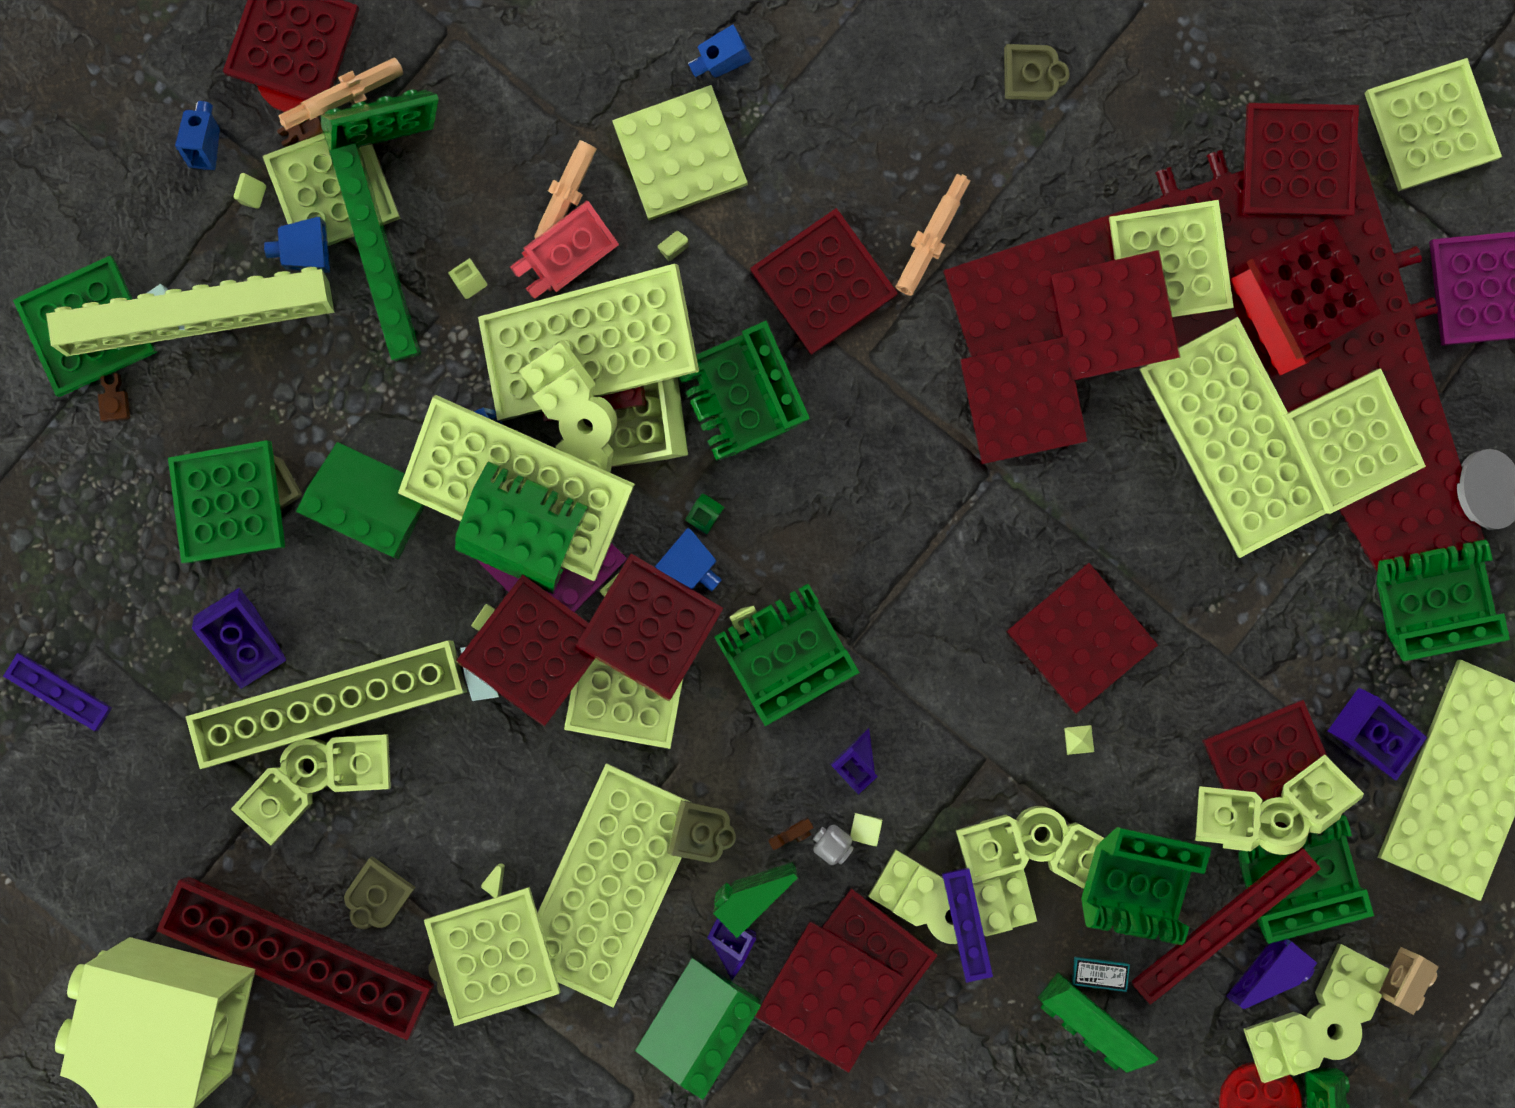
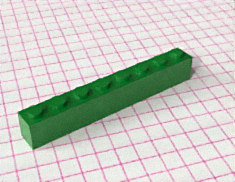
M351 144L330 150L333 166L390 358L393 361H399L420 355L421 351L361 148L357 144Z

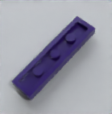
M22 653L16 654L3 675L6 679L93 731H99L112 709L109 705Z
M964 868L942 873L965 981L967 983L991 978L993 974L970 869Z

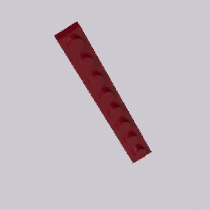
M1303 847L1289 854L1189 934L1183 945L1177 944L1134 978L1131 981L1133 986L1151 1005L1321 868Z

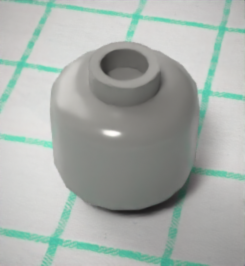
M831 825L827 829L822 826L813 837V840L816 842L813 848L814 853L829 865L837 863L841 865L854 849L851 846V836L836 825Z

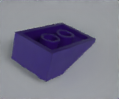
M240 588L194 616L193 631L240 689L286 661L284 654L256 608Z
M1361 688L1357 689L1328 729V732L1395 781H1397L1427 739L1422 732L1382 699Z
M1288 939L1270 943L1226 997L1242 1009H1246L1298 986L1302 981H1307L1313 975L1317 962Z

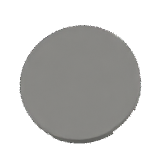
M1494 449L1481 450L1470 454L1461 465L1463 469L1460 483L1457 484V494L1464 513L1471 521H1475L1480 526L1486 528V530L1501 529L1511 525L1515 521V464L1504 453Z

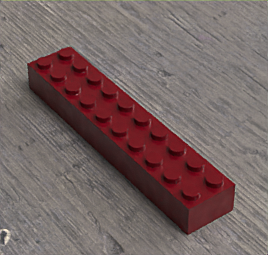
M191 877L178 881L156 930L226 962L255 969V974L405 1040H408L414 1034L435 985L430 981Z

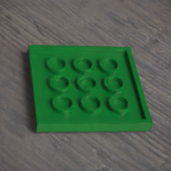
M107 256L13 300L53 391L58 397L100 379L101 376H107L157 353L152 342L72 356H65L51 346L46 313L55 312L54 309L59 307L82 308L83 304L97 302L99 305L108 304L111 299L115 298L133 300L112 256Z
M266 440L168 457L181 563L187 564L285 548L272 441Z

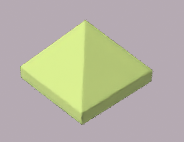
M754 606L740 608L730 616L732 624L737 629L739 635L747 632L742 621L746 618L749 619L753 628L757 627L751 616L757 612Z
M1091 725L1064 728L1067 755L1094 752Z

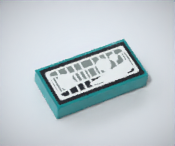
M1075 956L1072 984L1127 992L1130 964Z

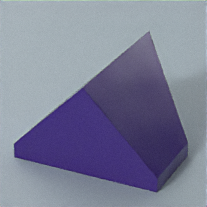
M869 728L830 763L858 795L878 777L874 769Z
M717 918L707 939L712 942L732 981L744 964L756 940V932L747 928L736 938Z

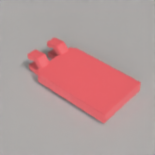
M585 201L526 245L522 252L524 257L516 261L510 268L518 277L533 268L539 279L535 280L525 289L535 299L547 289L549 292L552 290L555 292L559 291L619 244L589 201Z

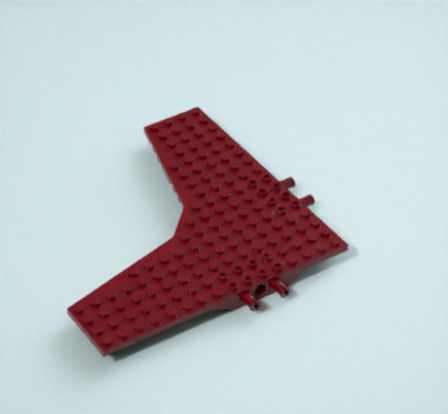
M1358 141L1355 214L1353 216L1242 214L1244 170L1236 173L1229 172L1224 152L1219 150L1217 153L1213 152L1206 155L1214 177L1212 181L1181 191V189L1177 188L1172 167H1168L1166 170L1162 169L1155 172L1163 194L1160 196L1161 198L943 270L970 357L1063 337L1051 275L1115 260L1109 217L1219 200L1234 308L1173 317L1178 346L1181 347L1238 317L1287 412L1297 409L1376 369H1381L1426 467L1338 511L1342 513L1348 523V527L1357 537L1363 551L1377 572L1380 560L1391 558L1394 561L1395 557L1401 556L1404 559L1405 568L1409 567L1411 554L1419 553L1420 555L1421 552L1440 548L1447 549L1450 546H1455L1456 550L1460 551L1465 543L1472 544L1475 541L1485 540L1480 525L1475 521H1471L1466 516L1459 502L1457 484L1460 483L1462 467L1415 323L1416 319L1437 314L1438 307L1426 309V306L1436 304L1433 297L1410 305L1399 272L1400 268L1422 262L1421 255L1409 257L1419 253L1420 250L1417 246H1414L1399 253H1393ZM1332 217L1381 314L1329 342L1331 349L1307 364L1279 375L1277 369L1271 363V357L1265 345L1259 339L1252 320L1247 316L1246 308L1241 298L1236 294L1231 279L1250 269L1247 261ZM1318 247L1319 256L1325 259L1324 251ZM1299 258L1298 263L1305 270V262ZM1331 271V279L1337 283V276ZM1311 282V289L1314 293L1318 294L1317 285ZM1343 296L1344 304L1350 307L1349 299ZM1324 306V314L1330 318V310Z

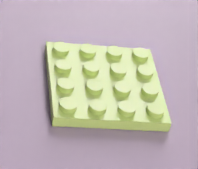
M1468 58L1368 89L1364 93L1398 191L1486 164L1502 157Z
M712 85L612 120L649 221L748 185Z
M324 133L263 156L288 224L321 217L326 222L328 246L354 237ZM373 144L360 147L383 225L401 219Z
M1219 200L1109 217L1115 260L1160 250L1173 317L1234 308Z
M1376 369L1281 416L1326 514H1331L1426 467L1381 369Z
M595 658L571 690L564 730L670 749L683 679L671 700L667 701Z
M530 887L424 920L454 1026L560 994V988Z

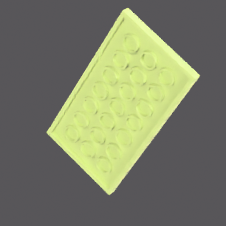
M671 264L478 317L498 421H505L542 411L532 397L535 392L520 374L519 370L562 340L565 341L595 382L594 397L699 372L679 265Z
M1238 317L1179 347L1181 358L1148 364L1139 369L1239 558L1326 514L1281 417L1288 412Z
M435 395L432 397L398 493L461 521L473 487L488 461L499 466V471L493 483L502 468L509 470L508 478L504 482L502 490L509 492L514 479L520 475L524 477V481L518 494L527 479L549 488L543 506L552 491L558 493L557 502L551 512L559 515L568 497L574 500L568 517L577 502L588 506L583 523L575 533L562 567L595 581L635 484L440 396Z
M1457 660L1378 858L1481 901L1515 817V682L1463 660Z
M607 763L540 906L538 917L557 981L614 1008L682 858L668 854L680 802L681 800H688Z

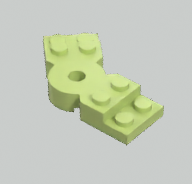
M562 340L521 368L519 372L535 392L532 397L547 418L559 421V430L563 439L556 445V449L611 473L614 450L607 442L614 435L617 428L616 413L607 400L602 397L597 398L593 396L595 382L565 341ZM583 419L590 420L593 427L586 426Z
M388 734L333 737L328 743L315 738L293 742L282 753L280 767L268 768L231 810L268 844L274 845L285 831L312 805L313 792L320 791L327 786L334 792L390 789ZM307 758L311 759L314 763V770L311 773L306 772L303 768V763Z
M1323 755L1284 784L1281 797L1271 798L1264 802L1255 792L1199 786L1195 841L1221 843L1225 849L1252 851L1260 845L1263 849L1274 854H1291L1298 851L1305 844L1309 833L1320 834L1339 820L1343 812L1363 798L1364 793L1326 755ZM1283 822L1287 827L1280 828L1275 823Z
M1044 806L1030 807L1021 812L1016 820L1008 815H1002L956 830L966 868L970 869L972 883L1024 869L1029 859L1040 862L1048 861L1051 871L1084 889L1095 848L1104 839L1102 836L1076 822L1067 825L1064 818L1058 812ZM1039 827H1045L1047 830V836L1042 841H1037L1034 836L1036 829Z
M895 849L868 897L915 926L927 924L931 933L938 940L948 944H957L953 922H948L945 919V914L949 910V904L943 878ZM1024 869L973 883L985 936L1010 931L1014 927L1037 922Z
M1337 944L1315 991L1318 1002L1321 1004L1313 1007L1306 1017L1302 1014L1291 1012L1244 1028L1261 1082L1267 1083L1287 1075L1295 1076L1316 1069L1320 1066L1324 1057L1331 1060H1341L1351 1056L1361 1043V1023L1372 1019L1382 997V994L1379 993L1390 969L1342 944ZM1331 1024H1334L1336 1032L1329 1038L1327 1029Z

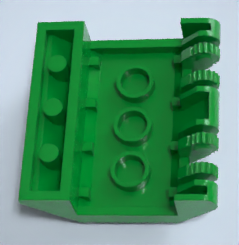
M767 321L743 330L742 335L697 354L699 372L679 376L681 382H688L693 379L698 380L699 386L691 387L686 391L688 397L700 395L690 400V403L699 422L710 419V421L701 425L702 430L709 431L718 427L721 435H715L708 440L710 446L722 444L712 449L716 461L736 455L782 435L810 419Z
M488 461L473 487L455 537V550L518 579L523 574L543 590L554 594L563 569H561L575 533L583 523L588 506L577 502L568 517L574 500L568 497L559 515L551 512L553 505L556 504L558 499L557 492L552 491L543 506L549 488L527 479L518 494L524 481V477L520 475L514 479L509 492L502 490L501 488L508 478L509 470L502 468L493 483L499 471V466Z
M1487 540L1463 544L1459 561L1455 546H1450L1447 549L1440 548L1421 552L1420 555L1419 553L1411 554L1408 571H1405L1406 565L1401 556L1395 557L1394 561L1391 558L1379 561L1376 583L1386 630L1402 661L1510 640L1505 614H1496L1485 566V561L1493 560Z
M808 583L798 589L803 598L802 601H800L795 591L790 593V599L797 608L790 613L787 612L785 604L779 599L775 602L780 611L778 615L771 604L751 615L757 627L753 628L748 618L742 620L746 631L750 633L746 638L741 640L737 629L733 626L728 628V631L734 640L730 641L724 631L714 636L764 726L769 725L860 673L848 651L842 645Z
M1344 814L1321 834L1309 833L1305 844L1302 846L1321 869L1257 919V923L1268 944L1374 916L1367 889L1360 887L1346 838V836H1352L1347 817ZM1260 845L1252 851L1238 850L1239 864L1246 889L1289 854H1274L1263 849Z
M1117 827L1096 846L1081 898L1086 926L1108 931L1114 926L1115 933L1151 940L1156 939L1159 935L1162 942L1183 945L1190 926L1179 921L1178 918L1191 872L1205 874L1212 848Z

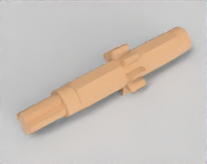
M392 58L356 76L353 71H350L338 77L341 82L340 84L278 115L280 123L284 126L285 130H288L349 101L352 105L367 100L364 95L365 93L402 76V67L396 58Z
M579 140L560 181H552L548 192L553 194L539 223L534 235L535 239L563 219L571 204L578 206L582 197L578 189L597 150L592 145Z
M956 174L924 233L917 231L911 243L915 250L896 285L900 292L912 296L932 257L939 259L945 247L941 240L957 212L960 201L970 183L967 176Z

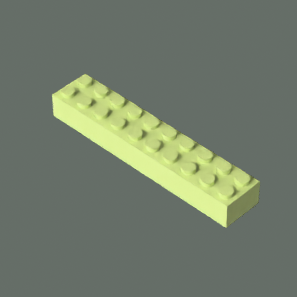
M307 267L301 269L300 273L290 274L288 271L275 273L274 277L251 276L247 278V281L238 283L235 280H226L220 282V286L196 285L189 291L170 289L165 291L164 295L154 296L152 293L138 295V299L115 298L111 299L110 303L99 305L97 302L83 304L82 308L77 309L59 307L54 309L55 312L46 313L51 346L65 356H72L334 313L330 284L322 269L318 270L317 267ZM184 325L185 330H179V326Z
M450 640L186 716L199 768H209L285 746L296 741L316 737L467 693L460 664L456 662L458 656L454 642Z

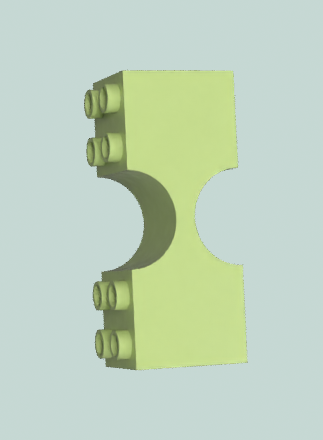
M131 937L107 951L102 950L96 958L85 965H77L70 977L67 995L69 998L76 999L77 1001L73 1019H66L55 1042L56 1053L64 1055L60 1076L68 1078L83 1087L94 1099L98 1108H196L232 1075L255 969Z

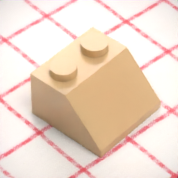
M1400 947L1379 993L1382 994L1381 998L1414 1015L1415 1011H1418L1424 1003V994L1427 988L1432 986L1437 978L1436 971L1438 966L1426 958Z

